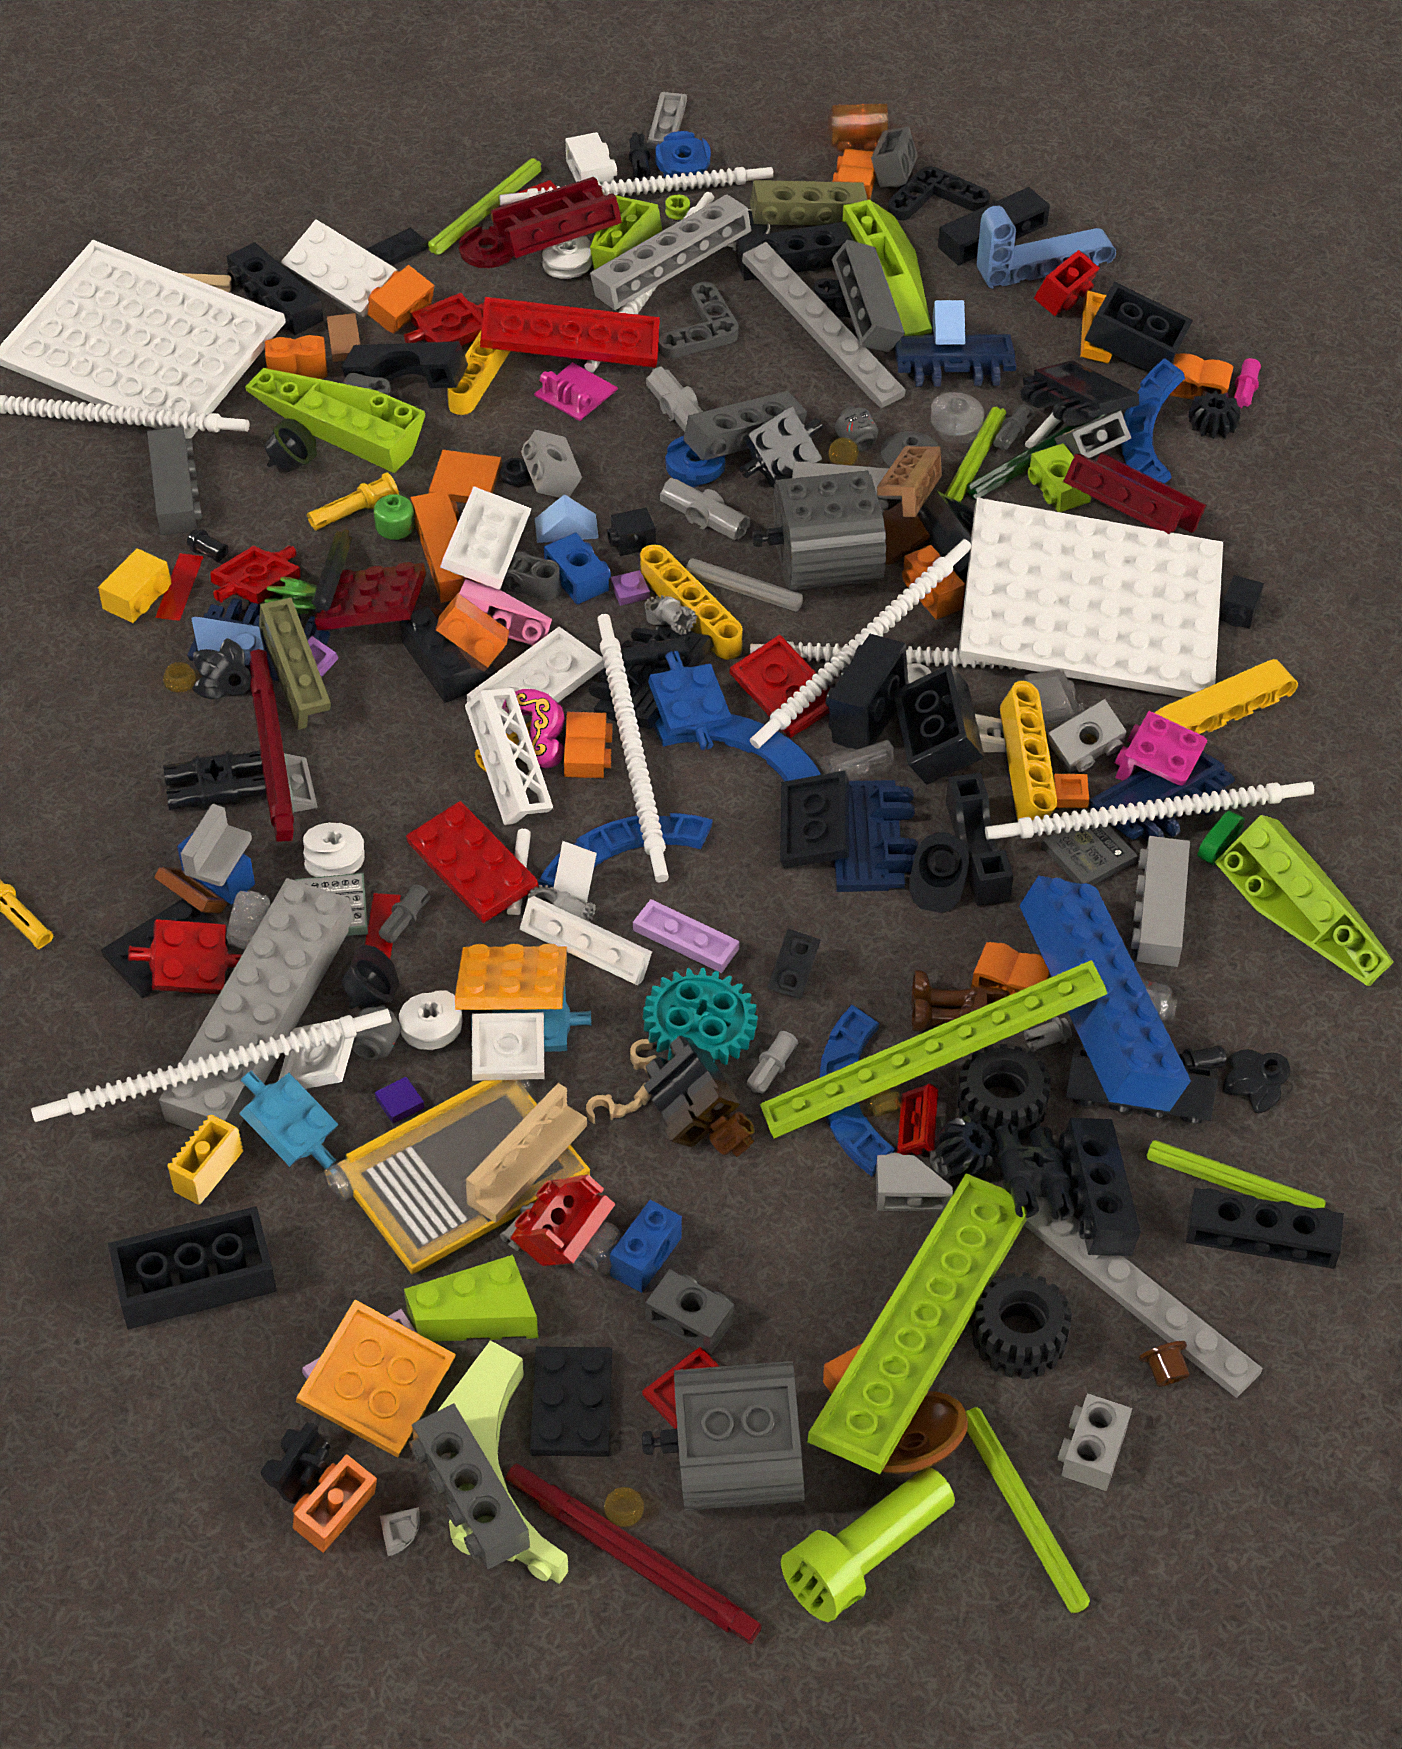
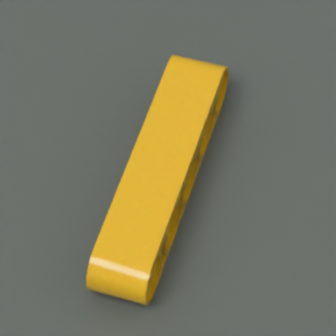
M481 331L465 355L468 367L457 388H447L449 410L457 415H465L475 409L510 353L507 350L481 348Z
M660 545L644 547L640 552V568L646 584L660 598L661 595L664 598L671 596L680 601L681 606H686L695 611L697 619H695L696 623H693V628L690 629L694 633L711 636L714 645L711 650L718 657L725 660L737 658L742 652V625L666 548Z
M1272 659L1157 710L1155 714L1198 734L1205 731L1211 732L1227 725L1226 722L1229 720H1238L1254 713L1252 710L1261 707L1263 709L1279 702V698L1287 695L1290 697L1296 691L1298 682L1277 659Z
M1017 681L1000 705L1016 816L1018 820L1024 817H1030L1031 820H1034L1035 816L1043 819L1044 815L1050 816L1056 808L1057 797L1038 689L1030 682Z

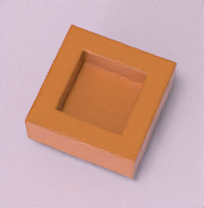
M1054 774L1053 779L1057 797L1056 808H1088L1089 789L1087 774Z

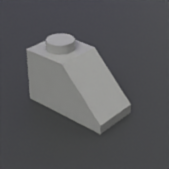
M900 1153L877 1155V1211H943L953 1194L952 1186L916 1156L902 1155Z

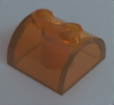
M887 104L832 105L828 116L830 145H837V151L853 149V145L864 144V150H875L882 132L888 130Z

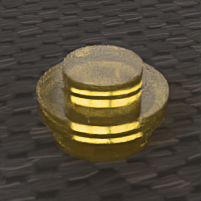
M838 438L831 444L829 459L833 464L852 466L857 461L859 451L853 440Z
M175 662L166 668L163 681L168 690L184 692L194 686L196 675L188 664Z
M890 1089L871 1096V1102L866 1104L867 1110L872 1111L874 1117L878 1118L901 1107L899 1102L901 1095L899 1091L891 1092Z
M629 1487L617 1488L605 1500V1515L610 1522L617 1526L627 1527L634 1525L643 1515V1499L638 1492Z

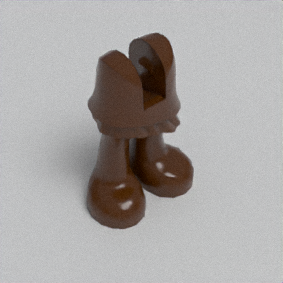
M914 970L911 996L912 1031H923L931 1026L943 1025L1010 996V992L980 984L979 987L971 984L970 989L964 990L937 989L930 986L926 972ZM934 1007H962V1008H960V1009H942V1008H934Z

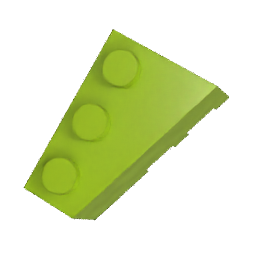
M615 195L622 223L595 233L590 246L594 270L663 231L658 204Z
M513 1255L404 1289L406 1308L413 1328L419 1335L432 1342L466 1341V1338H490V1340H501L502 1337L526 1336V1339L538 1338L537 1316Z

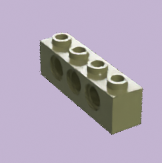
M753 180L750 206L754 224L826 225L843 222V205L866 201L867 195L864 183Z

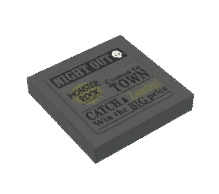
M1099 824L1096 829L1090 825L1088 830H1084L1081 826L1079 831L1071 828L1068 833L1063 829L1060 834L1055 833L1042 842V848L1075 883L1079 884L1087 883L1093 886L1136 863L1138 857L1109 825L1103 827Z

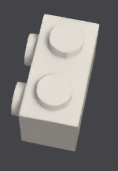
M598 133L566 138V162L575 181L578 182L595 177L600 185H603L604 181L611 184V181L614 180L613 176H617L616 163L614 159L610 160L608 146L606 142L602 143Z

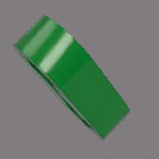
M1228 810L1203 840L1197 857L1214 865L1215 861L1240 834L1245 818Z

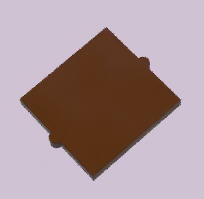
M902 501L889 511L885 510L883 512L887 565L895 563L907 553H912L915 547L931 537L918 514L916 517H903Z

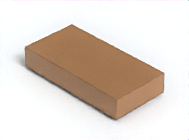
M356 313L327 316L333 362L345 361L352 347L360 345Z

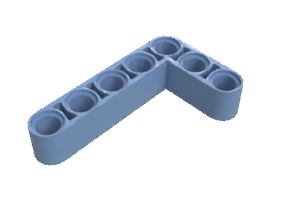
M992 206L985 210L981 217L977 268L991 289L997 285L1007 286L1020 283V280H1034L1046 277V275L1050 274L1078 250L1097 266L1099 265L1098 263L1112 262L1116 256V249L1105 232L1100 228L1014 246L1016 228L1003 207Z

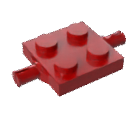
M462 293L411 312V322L417 330L404 334L405 342L416 343L421 340L427 342L459 341L462 346L475 341L482 330L484 302L476 305L468 301Z
M288 545L279 552H269L256 546L250 547L210 572L211 583L221 587L213 592L214 598L221 603L232 595H238L256 604L263 602L275 594L267 590V586H285V583L280 580L281 577L301 578L300 567L288 562V560L297 556L296 549Z
M156 919L154 922L153 942L150 948L129 946L128 961L149 962L152 971V990L220 994L225 986V972L227 968H235L242 954L228 953L225 944L226 924Z

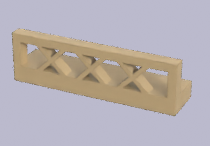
M558 1083L467 1177V1205L497 1223L587 1127V1117L567 1105L566 1087Z

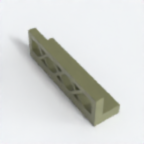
M290 597L260 604L259 627L293 720L298 730L307 728L308 715L330 710L331 702L294 603Z

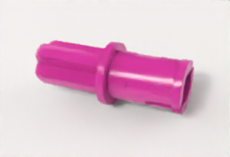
M1249 358L1244 360L1241 373L1235 381L1236 392L1234 398L1237 399V405L1240 408L1250 406L1253 393L1259 386L1257 378L1261 364L1256 359Z

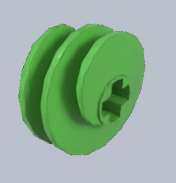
M281 577L280 580L285 583V586H267V590L282 595V599L291 597L297 613L308 614L309 611L307 609L316 608L312 604L313 597L311 596H314L317 585L294 578ZM265 599L264 602L268 603L281 599Z

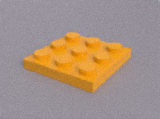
M475 944L470 947H463L455 993V1010L562 1009L567 966V946L543 944L540 946L523 947L520 944H509L504 947H488L484 944Z
M354 1300L299 1392L296 1402L398 1458L413 1433L412 1424L421 1419L453 1363L456 1354L363 1303Z

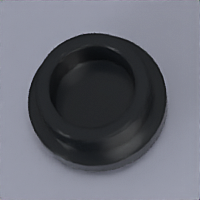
M521 458L506 460L500 471L501 479L506 484L514 486L526 483L531 477L525 461Z

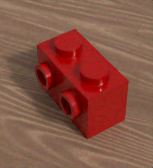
M1078 250L1046 276L1034 299L1053 316L1058 315L1064 309L1069 311L1076 304L1079 296L1084 298L1087 290L1091 291L1094 284L1092 280L1100 268Z

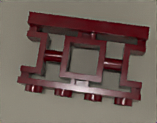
M595 177L490 211L497 237L506 236L509 248L511 247L512 255L515 258L622 223L617 197L613 193L604 196L602 186L598 185Z

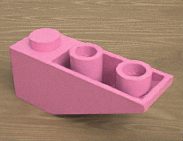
M465 579L459 594L509 630V639L535 645L548 635L552 621L550 617L499 589Z

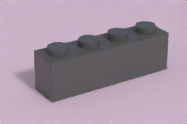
M846 240L832 258V262L860 345L890 352L905 332L876 249L873 246Z
M184 427L147 431L160 535L192 532L197 529L196 520L202 519L200 501H194L195 498H200L197 480H191L192 477H197L195 461L188 458L194 456L192 438H185Z

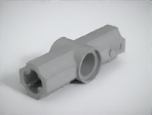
M662 366L653 369L652 373L646 378V386L660 401L663 414L667 413L671 418L668 420H675L685 432L688 415L703 412L698 406L697 397L692 388L689 386L682 387L669 370H665Z
M670 478L660 493L661 502L684 513L689 523L700 525V529H705L709 526L733 540H739L750 526V517L725 505L722 497L714 490L706 489L702 493L677 479Z

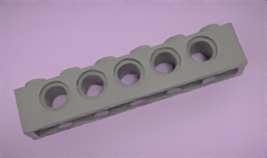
M726 194L590 272L595 296L614 310L629 303L751 232L748 208Z

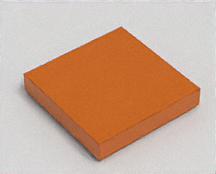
M442 450L429 493L447 490L450 501L467 503L473 487L493 494L502 466V458Z

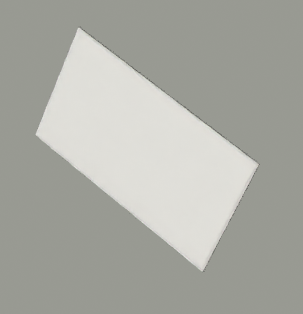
M563 841L553 889L560 892L566 891L570 893L571 898L587 904L597 853Z

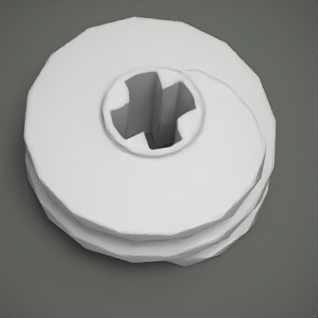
M582 236L543 249L542 266L545 272L559 279H571L586 273L593 262L590 250L591 241L586 236Z
M330 822L319 824L309 829L303 836L304 865L310 875L323 877L353 874L361 868L364 862V840L361 834L351 826Z
M444 990L421 993L411 997L403 1004L399 1013L401 1035L409 1045L424 1050L442 1048L454 1041L461 1032L463 1023L462 1010H455V995Z

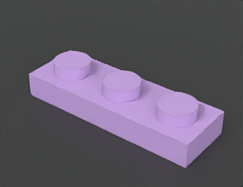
M652 899L649 900L633 921V931L720 973L725 970L739 951L738 940Z

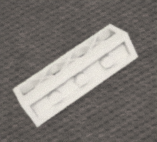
M514 689L479 691L465 704V708L504 825L517 823L526 814L549 812L553 809V805ZM496 699L506 700L509 709L508 715L497 708ZM507 727L517 734L519 739L517 745L507 738L505 732ZM517 757L527 763L529 769L527 775L517 768L515 762ZM527 787L537 794L540 803L529 804L525 792Z

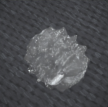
M242 890L236 894L226 935L229 944L241 949L247 948L270 908L268 896L254 891L247 892Z

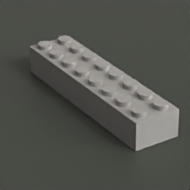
M286 878L182 1058L181 1063L183 1066L188 1065L190 1059L193 1063H196L199 1057H203L204 1060L209 1059V1054L217 1057L220 1051L228 1054L230 1048L238 1051L240 1045H243L244 1048H249L251 1042L256 1046L259 1045L260 1040H264L265 1043L270 1042V1037L278 1040L280 1039V1034H283L285 1037L290 1036V1032L293 1031L349 932L348 928L353 921L350 898ZM273 1055L269 1056L267 1062L261 1058L258 1064L250 1061L248 1062V1067H245L243 1064L238 1065V1070L230 1067L227 1073L219 1070L217 1076L209 1073L206 1079L202 1075L198 1076L196 1082L190 1078L187 1080V1084L179 1081L177 1082V1087H173L172 1084L167 1085V1089L163 1091L159 1098L165 1121L193 1131H199L198 1126H202L203 1121L208 1120L207 1116L214 1115L239 1128L244 1120L239 1113L255 1097L240 1080L252 1070L265 1083L277 1059Z

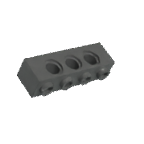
M788 391L688 415L683 440L704 461L749 449L743 436L786 408L792 406L802 424L805 423L807 411Z
M455 1403L413 1423L414 1440L409 1442L412 1453L419 1464L424 1461L431 1471L427 1473L429 1482L437 1495L443 1493L449 1504L445 1505L453 1525L455 1527L461 1525L467 1534L464 1537V1542L472 1558L475 1560L480 1557L488 1570L529 1549V1529ZM445 1453L457 1454L454 1458L451 1459L441 1458V1456ZM464 1484H472L475 1486L473 1489L469 1491H462L458 1489L460 1486ZM482 1516H491L494 1518L492 1521L488 1523H480L476 1521L478 1518Z

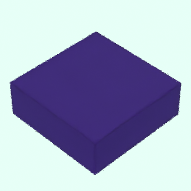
M407 1077L375 1092L377 1102L393 1124L424 1108V1101Z

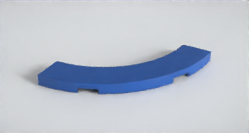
M1166 358L1158 363L1140 383L1141 388L1137 392L1139 394V406L1126 409L1123 418L1132 439L1121 443L1126 465L1164 484L1172 476L1155 454L1153 447L1154 424L1158 412L1167 397L1186 379L1183 371Z
M731 714L732 718L728 725L713 727L708 731L711 740L725 742V745L759 755L767 761V764L784 781L821 775L809 756L792 740L778 731L759 749L755 748L750 743V738L764 724L752 719ZM661 716L653 725L662 746L698 742L695 734L681 733L668 736Z
M670 813V816H659L660 830L663 833L662 838L665 841V845H681L697 849L702 848L713 822V819L680 813ZM626 817L597 827L577 838L574 845L597 853L594 867L621 852L644 847L639 817ZM560 853L546 867L538 880V886L542 885V887H545V885H548V888H554Z
M851 1005L831 1031L824 1054L822 1055L819 1078L859 1061L864 1047L879 1029V1023L854 1005ZM858 1102L825 1116L834 1137L846 1154L871 1177L876 1173L877 1155L895 1153V1148L885 1141L873 1128L867 1117H864Z

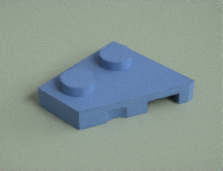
M202 617L191 618L198 650L212 649L220 651L223 641L229 638L238 643L245 653V666L250 665L251 651L257 649L265 651L262 633L258 626Z

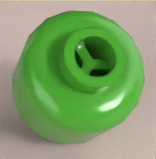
M392 494L384 496L376 502L374 506V521L378 534L386 539L399 540L412 533L415 527L414 508L409 499L405 496Z

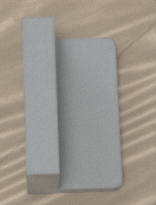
M215 804L210 806L180 853L186 876L217 886L224 885L252 840L251 832L228 825L225 807Z

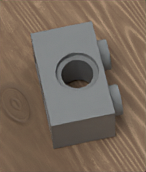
M534 430L529 440L524 443L521 453L536 492L558 498L564 494L570 497L582 476L566 437Z
M1104 699L1050 731L1048 734V744L1068 773L1075 770L1083 772L1096 762L1095 758L1104 753L1107 756L1122 748L1124 745L1122 742L1125 741L1126 730ZM1085 734H1091L1098 741L1092 745H1086L1081 742L1080 737Z

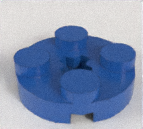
M672 132L664 137V141L660 145L658 143L656 146V164L659 170L663 172L664 177L669 175L672 178L674 174L680 177L682 173L688 176L690 172L696 175L698 171L704 174V171H707L710 165L711 150L709 144L703 138L702 141L695 138V134L692 132ZM684 153L686 158L679 157V154Z
M684 436L675 439L669 444L665 456V464L668 474L674 479L691 487H697L700 484H707L716 480L725 471V455L704 461H691V458L695 460L700 458L683 440Z

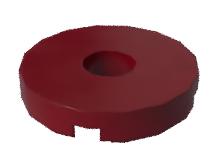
M489 226V229L482 230V227L473 228L460 238L459 253L461 258L469 265L477 268L499 267L509 262L513 257L511 247L509 248L506 236L497 237L494 226ZM483 245H492L493 247H491V248H482L481 246H483Z

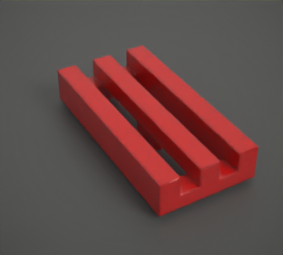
M931 1083L902 1093L897 1153L911 1155V1152H913L917 1156L922 1154L923 1148L927 1151L934 1150L938 1089ZM913 1125H914L913 1141H912V1129H913Z

